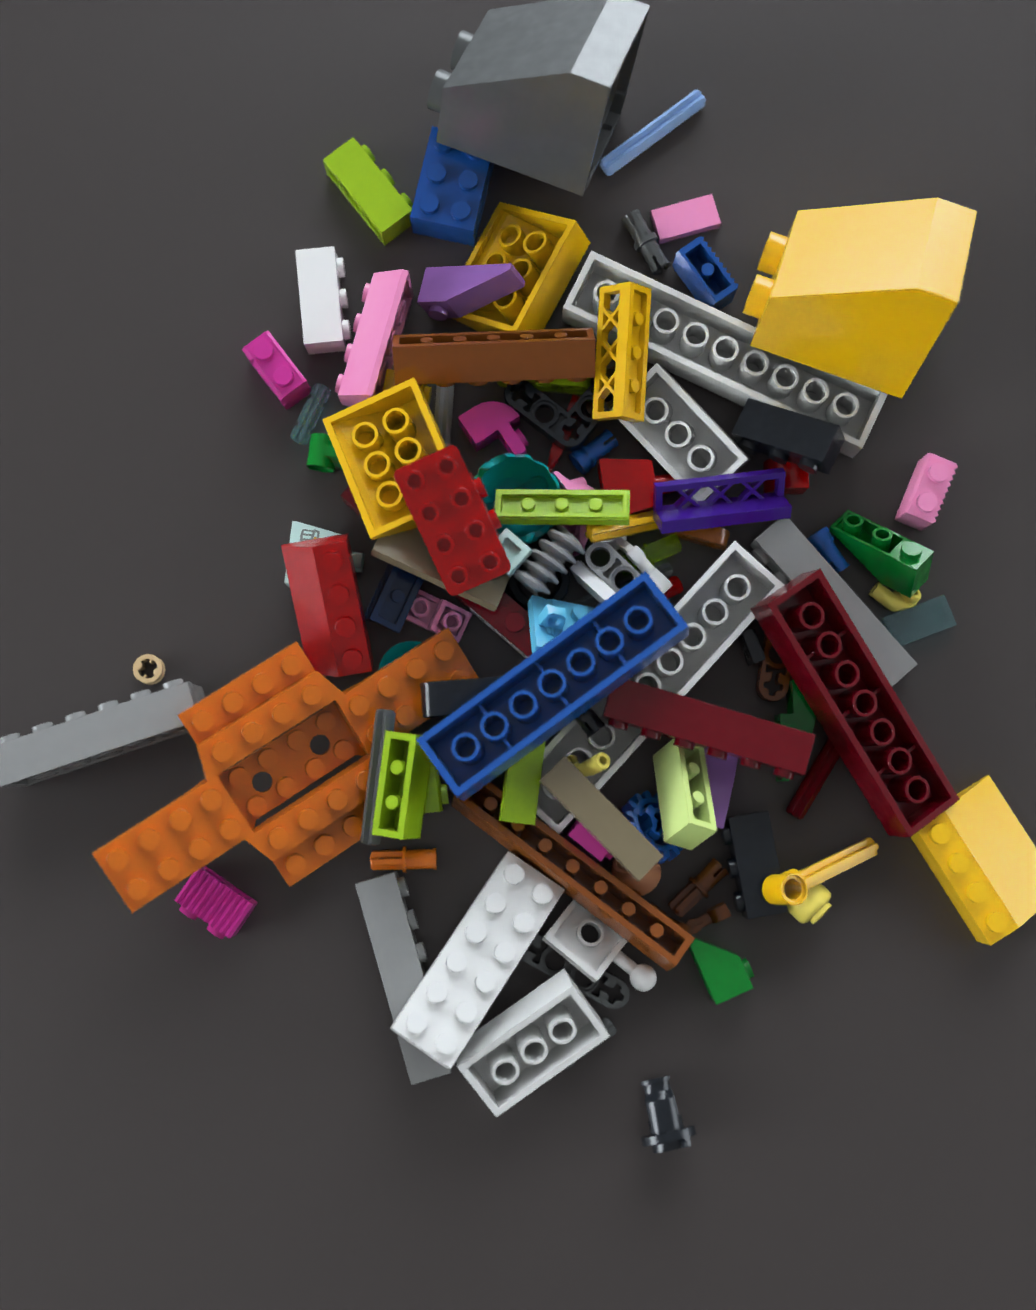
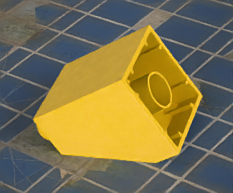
M940 198L797 211L787 237L771 231L760 257L757 270L772 275V278L759 274L756 275L742 312L743 314L758 318L750 346L902 399L959 302L977 211Z

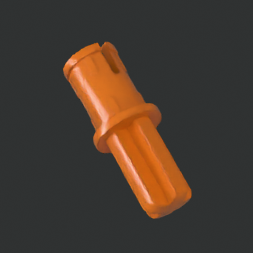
M403 846L402 850H374L370 854V866L372 870H403V873H407V870L411 869L437 870V848L407 850V847Z

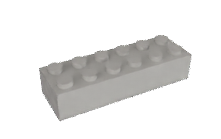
M182 678L164 683V689L151 693L150 689L138 691L130 695L131 700L120 704L118 700L105 702L97 706L98 711L90 714H86L85 711L75 712L65 716L66 722L53 725V722H46L32 727L33 733L21 736L20 733H13L0 738V787H27L189 733L177 715L205 698L203 688L190 681L183 682Z

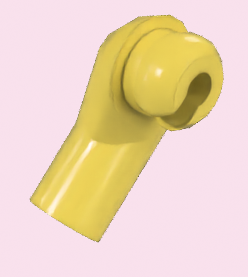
M878 582L870 590L869 596L888 610L898 612L915 607L921 599V592L918 589L909 598L897 591L892 592Z
M600 752L581 763L578 762L575 755L567 757L585 777L593 776L610 766V758L604 752Z

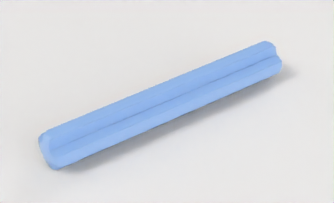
M694 90L604 156L600 160L601 169L607 176L613 175L702 109L706 102L704 95H702L700 90Z

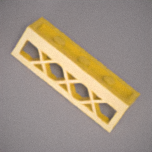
M631 281L603 286L599 290L592 419L596 421L621 419L632 423L644 422L652 289ZM620 294L619 305L612 312L610 310L611 295ZM615 326L618 329L617 338L610 345L608 343V334ZM613 359L616 363L615 372L609 379L606 376V368ZM611 392L614 396L613 410L604 411L605 399Z

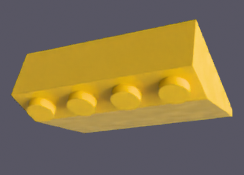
M499 202L465 265L512 263L524 278L525 285L523 288L461 318L452 319L478 332L544 329L590 245V241L577 221Z
M413 377L322 419L371 540L417 528L394 478V473L397 469L446 447L426 397Z
M986 775L957 793L960 800L911 836V839L976 941L991 946L1020 928L1036 913V847L991 777Z

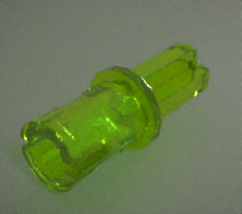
M676 534L648 545L644 542L642 543L643 547L640 548L653 566H655V562L682 551L681 542ZM626 554L622 555L629 564L638 570V567L627 558ZM622 572L623 576H626L627 574H629V573H626V572Z

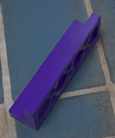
M783 468L656 482L654 483L653 519L660 532L665 534L791 518L792 506L784 497L786 472ZM775 479L774 492L761 494L756 490L765 480ZM742 483L746 487L737 497L729 498L724 494L733 484ZM710 487L714 491L705 501H696L693 498L700 488ZM677 491L682 495L674 504L663 505V492Z

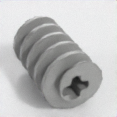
M556 525L559 531L550 529L547 532L550 541L546 539L539 541L538 544L542 552L532 549L533 553L530 556L533 562L526 559L522 564L525 572L517 569L513 574L535 596H538V592L547 595L551 593L546 585L547 582L559 584L555 573L556 571L565 575L568 573L563 564L565 561L573 565L577 563L572 554L574 551L582 555L586 553L579 540L561 525Z

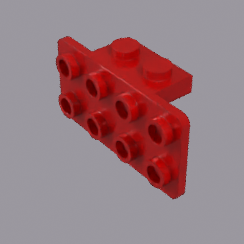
M449 445L395 471L394 478L449 595L456 596L510 571L511 564L499 540V533L497 529L502 527L494 508L488 511L483 500L484 497L488 496L480 477L474 479L471 472L469 473L457 446Z

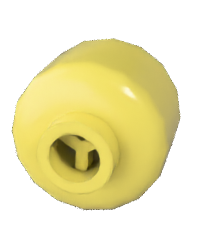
M820 883L809 889L803 903L787 905L788 912L800 923L804 924L810 921L812 924H815L832 907L829 903L831 893Z

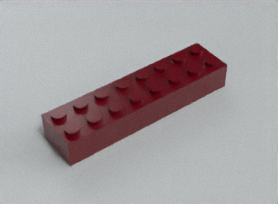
M821 569L800 574L750 608L889 836L910 838L960 800Z

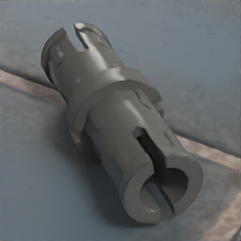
M635 209L630 214L636 224L627 214L622 218V223L626 226L635 242V250L643 255L651 269V273L654 276L661 274L662 270L656 261L658 260L664 270H667L671 263L667 260L657 243L659 240L655 232L650 231L640 210Z

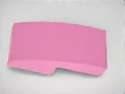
M419 589L406 621L435 634L444 628H449L457 643H459L472 613Z

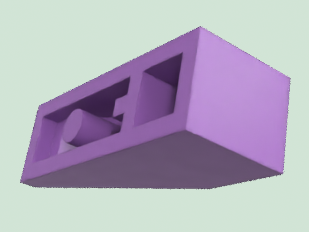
M512 263L426 267L417 303L434 320L444 321L447 318H461L523 288L525 280Z

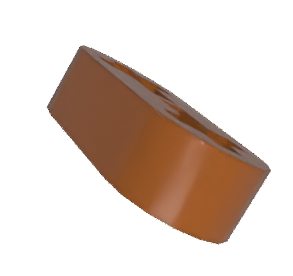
M721 527L667 533L682 540L719 550L726 549L730 537V532Z

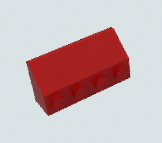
M348 533L281 545L303 650L315 671L322 675L334 677L372 672L374 660Z

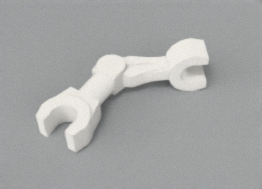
M627 536L601 541L611 545L615 550H622L642 573L647 572L663 594L673 586L667 577L651 564L637 545L633 546L626 541Z

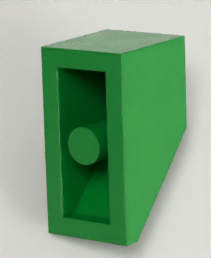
M695 937L688 949L709 996L716 1005L754 988L750 981L754 977V973L746 958L741 960L740 956L734 952Z

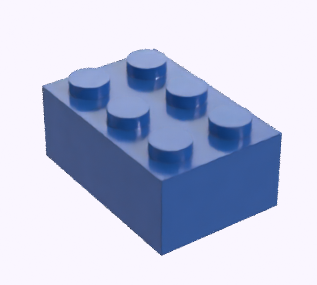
M432 126L410 214L412 232L475 246L494 163L436 142L438 127Z

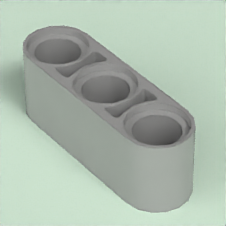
M595 542L586 550L585 559L588 568L615 592L620 590L615 585V578L619 573H629L633 579L641 575L606 542ZM600 549L605 550L610 555V561L602 567L595 566L591 562L593 552Z

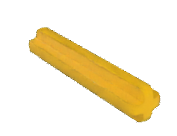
M653 511L630 515L629 525H587L585 536L594 543L659 528L653 519Z

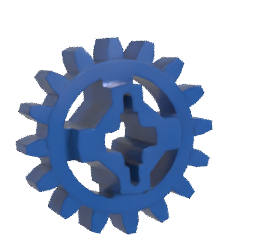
M645 791L641 795L637 793L621 807L623 815L663 855L658 864H662L666 860L671 861L684 849L664 842L657 793L651 796L649 791Z

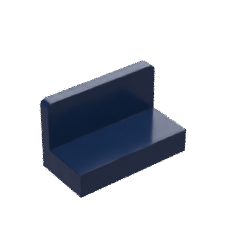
M388 563L365 613V620L375 622L391 631L400 633L424 579Z

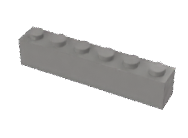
M789 518L777 520L750 544L753 549L751 551L753 557L763 566L767 565L774 572V576L784 585L802 573L816 569L822 570L891 686L895 685L918 665Z
M397 871L355 884L393 1022L425 976L426 971L423 963L428 961L423 941L417 942L414 932L415 929L419 928L414 909L408 910L405 897L410 896L405 876L399 877ZM397 1034L411 1085L451 1073L452 1068H445Z

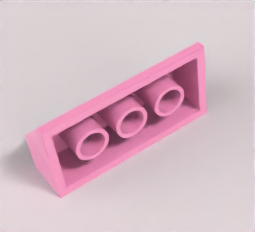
M398 269L373 273L371 284L366 283L362 294V302L365 303L362 314L357 313L353 324V332L356 333L353 344L349 343L346 347L344 362L347 363L344 375L339 374L335 386V393H338L342 405L353 406L383 391L386 370L393 368V335H402L414 295L408 270Z

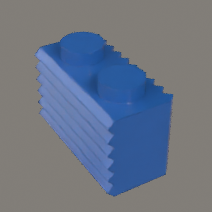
M699 236L675 253L672 267L696 300L721 310L732 302L738 289V284L734 283L735 278H730L731 273H726L727 268H724L723 263L719 262V257H715L716 252H711L712 247L707 246L708 242L704 241V237Z

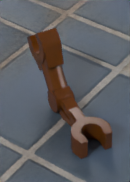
M647 901L655 908H657L660 912H662L664 915H667V913L663 911L660 907H658L655 903ZM724 901L709 908L706 913L696 918L688 919L686 922L677 921L673 918L670 919L693 935L698 933L703 927L711 923L715 924L723 921L732 915Z

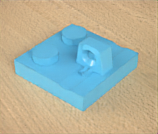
M531 595L527 608L532 654L592 611L594 607Z

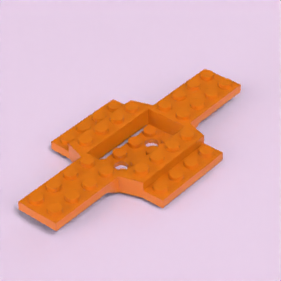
M449 628L442 629L369 677L343 691L339 690L318 671H315L300 645L295 641L177 715L196 743L205 779L184 795L94 851L93 856L132 913L243 840H246L269 858L287 885L291 887L360 841L376 710L388 709L395 711L394 731L408 733L430 719L423 718L420 683L479 677ZM317 735H324L329 740V748L323 754H315L310 748L312 738ZM355 755L363 756L255 827L256 820ZM259 772H266L272 778V784L266 791H257L252 785L253 777Z

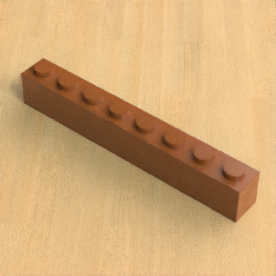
M491 782L465 801L457 798L454 794L451 805L453 808L518 858L564 888L565 894L667 972L677 965L695 939V937L537 817L535 825L499 821L503 791Z

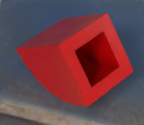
M771 459L763 462V470L783 468L785 470L784 494L802 495L809 488V473L800 469L797 464L790 462L779 464ZM775 479L765 480L763 482L764 493L774 492Z

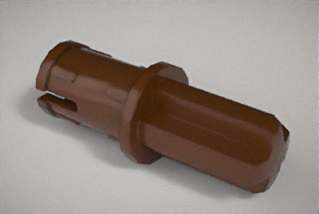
M713 858L694 878H688L689 883L669 901L670 909L677 916L683 917L703 897L705 899L709 897L707 893L729 874L725 868L722 869L723 865Z

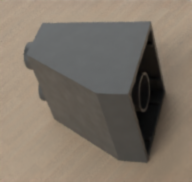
M550 0L489 9L475 34L465 30L459 33L451 56L450 68L453 70L452 73L438 69L432 80L427 99V108L440 113L436 142L583 196L621 117L650 5L637 0Z

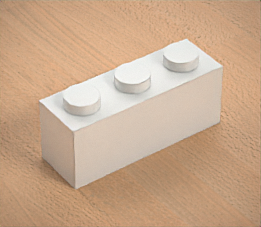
M334 246L295 250L303 341L308 354L346 351V340L351 339V328L349 320H344L343 309L348 308L346 288L341 289L340 278L345 277L343 257H337Z

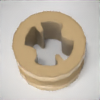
M141 655L133 664L134 676L144 684H157L165 676V664L155 655ZM147 661L152 665L156 663L158 667L153 670L154 676L152 678H149L146 674L143 676L141 673L145 669L144 663Z

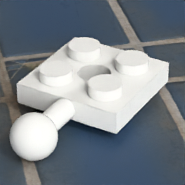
M572 900L542 938L546 944L594 983L599 980L613 961L630 975V983L636 990L646 992L651 990L656 984L657 975L650 965H637L621 951L627 940L574 900ZM590 925L597 930L598 940L596 942L589 943L582 938L581 928L583 926Z

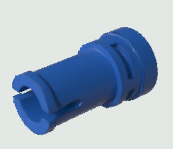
M605 429L586 446L582 445L578 450L569 454L570 461L582 475H586L597 465L599 459L619 445L616 438L603 444L613 436L608 429Z
M827 526L807 538L837 573L850 566L833 541L835 539L832 537Z

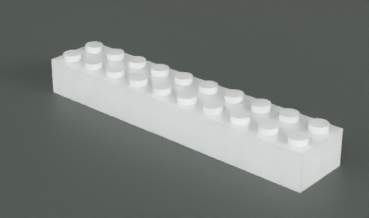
M591 250L563 306L562 322L575 328H593L594 336L597 338L600 287L631 281L652 289L647 362L654 365L658 363L667 371L743 407L748 398L840 425L845 441L839 452L851 458L863 448L888 395L887 393L752 347L750 344L756 327ZM620 294L611 295L610 310L612 312L619 305ZM615 326L608 334V343L611 345L617 338L618 329Z
M734 541L674 606L689 626V635L629 680L685 696L755 619L750 608L783 587L784 584L741 545ZM606 696L591 707L606 725L589 738L575 720L566 725L545 747L541 779L564 756L567 758L570 755H575L578 762L581 763L600 752H604L610 758V766L593 776L586 777L600 790L647 737L640 735L642 729L628 726L627 731L608 726V719L601 718L607 700ZM540 783L536 815L555 832L560 834L574 817Z

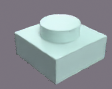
M506 528L499 535V540L511 564L510 571L505 574L511 577L533 552L532 549Z

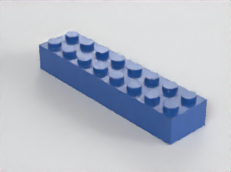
M645 571L419 737L417 742L456 797L465 801L689 635V626Z

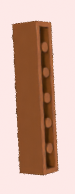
M593 328L393 335L392 352L395 385L413 377L420 387L422 384L450 387L455 385V383H469L473 386H482L488 382L497 381L514 385L523 380L550 383L554 379L583 382L587 378H595V336Z

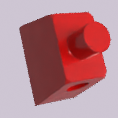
M603 458L599 459L597 464L600 490H630V515L653 511L654 483L674 480L670 474L655 476L652 460ZM675 491L663 492V494L675 493Z

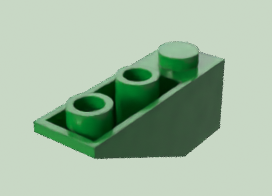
M847 510L830 526V532L881 584L911 598L928 580L934 555L933 550L850 510Z

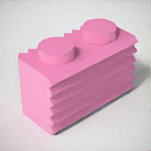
M927 453L916 464L895 520L920 531L937 522L935 518L939 516L940 506L944 504L942 500L946 498L945 494L949 492L947 488L951 486L950 482L953 480L952 476L956 474L957 464L933 453Z

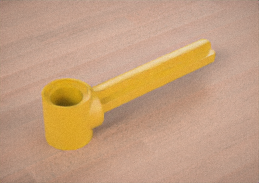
M867 837L800 871L792 868L781 874L769 875L762 885L763 896L772 905H799L805 901L810 888L876 856L879 845L872 838Z

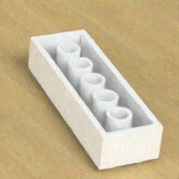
M508 851L395 1019L390 1030L445 1068L451 1069L565 889Z

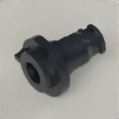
M670 1075L640 1082L645 1092V1105L649 1117L648 1125L650 1134L642 1136L641 1141L643 1147L652 1146L654 1154L690 1147L691 1136L696 1135L694 1125L684 1126L682 1116L678 1112L675 1096L670 1087Z

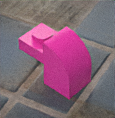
M497 401L483 402L458 417L460 428L476 452L499 439L508 453L514 455L527 454L525 447L529 444L520 429L513 430V428L520 425V415L509 405Z

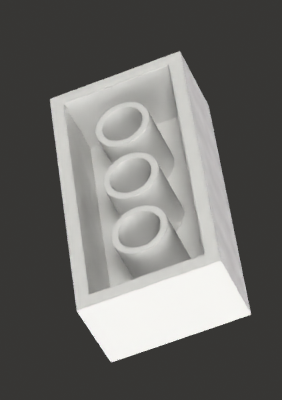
M562 969L475 1031L457 1058L456 1064L457 1068L497 1118L609 1038L610 1035L594 1008L566 970Z

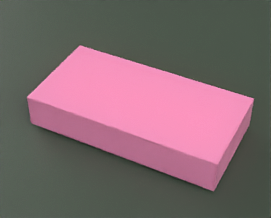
M712 194L654 209L650 213L655 233L659 238V244L717 229L721 225Z

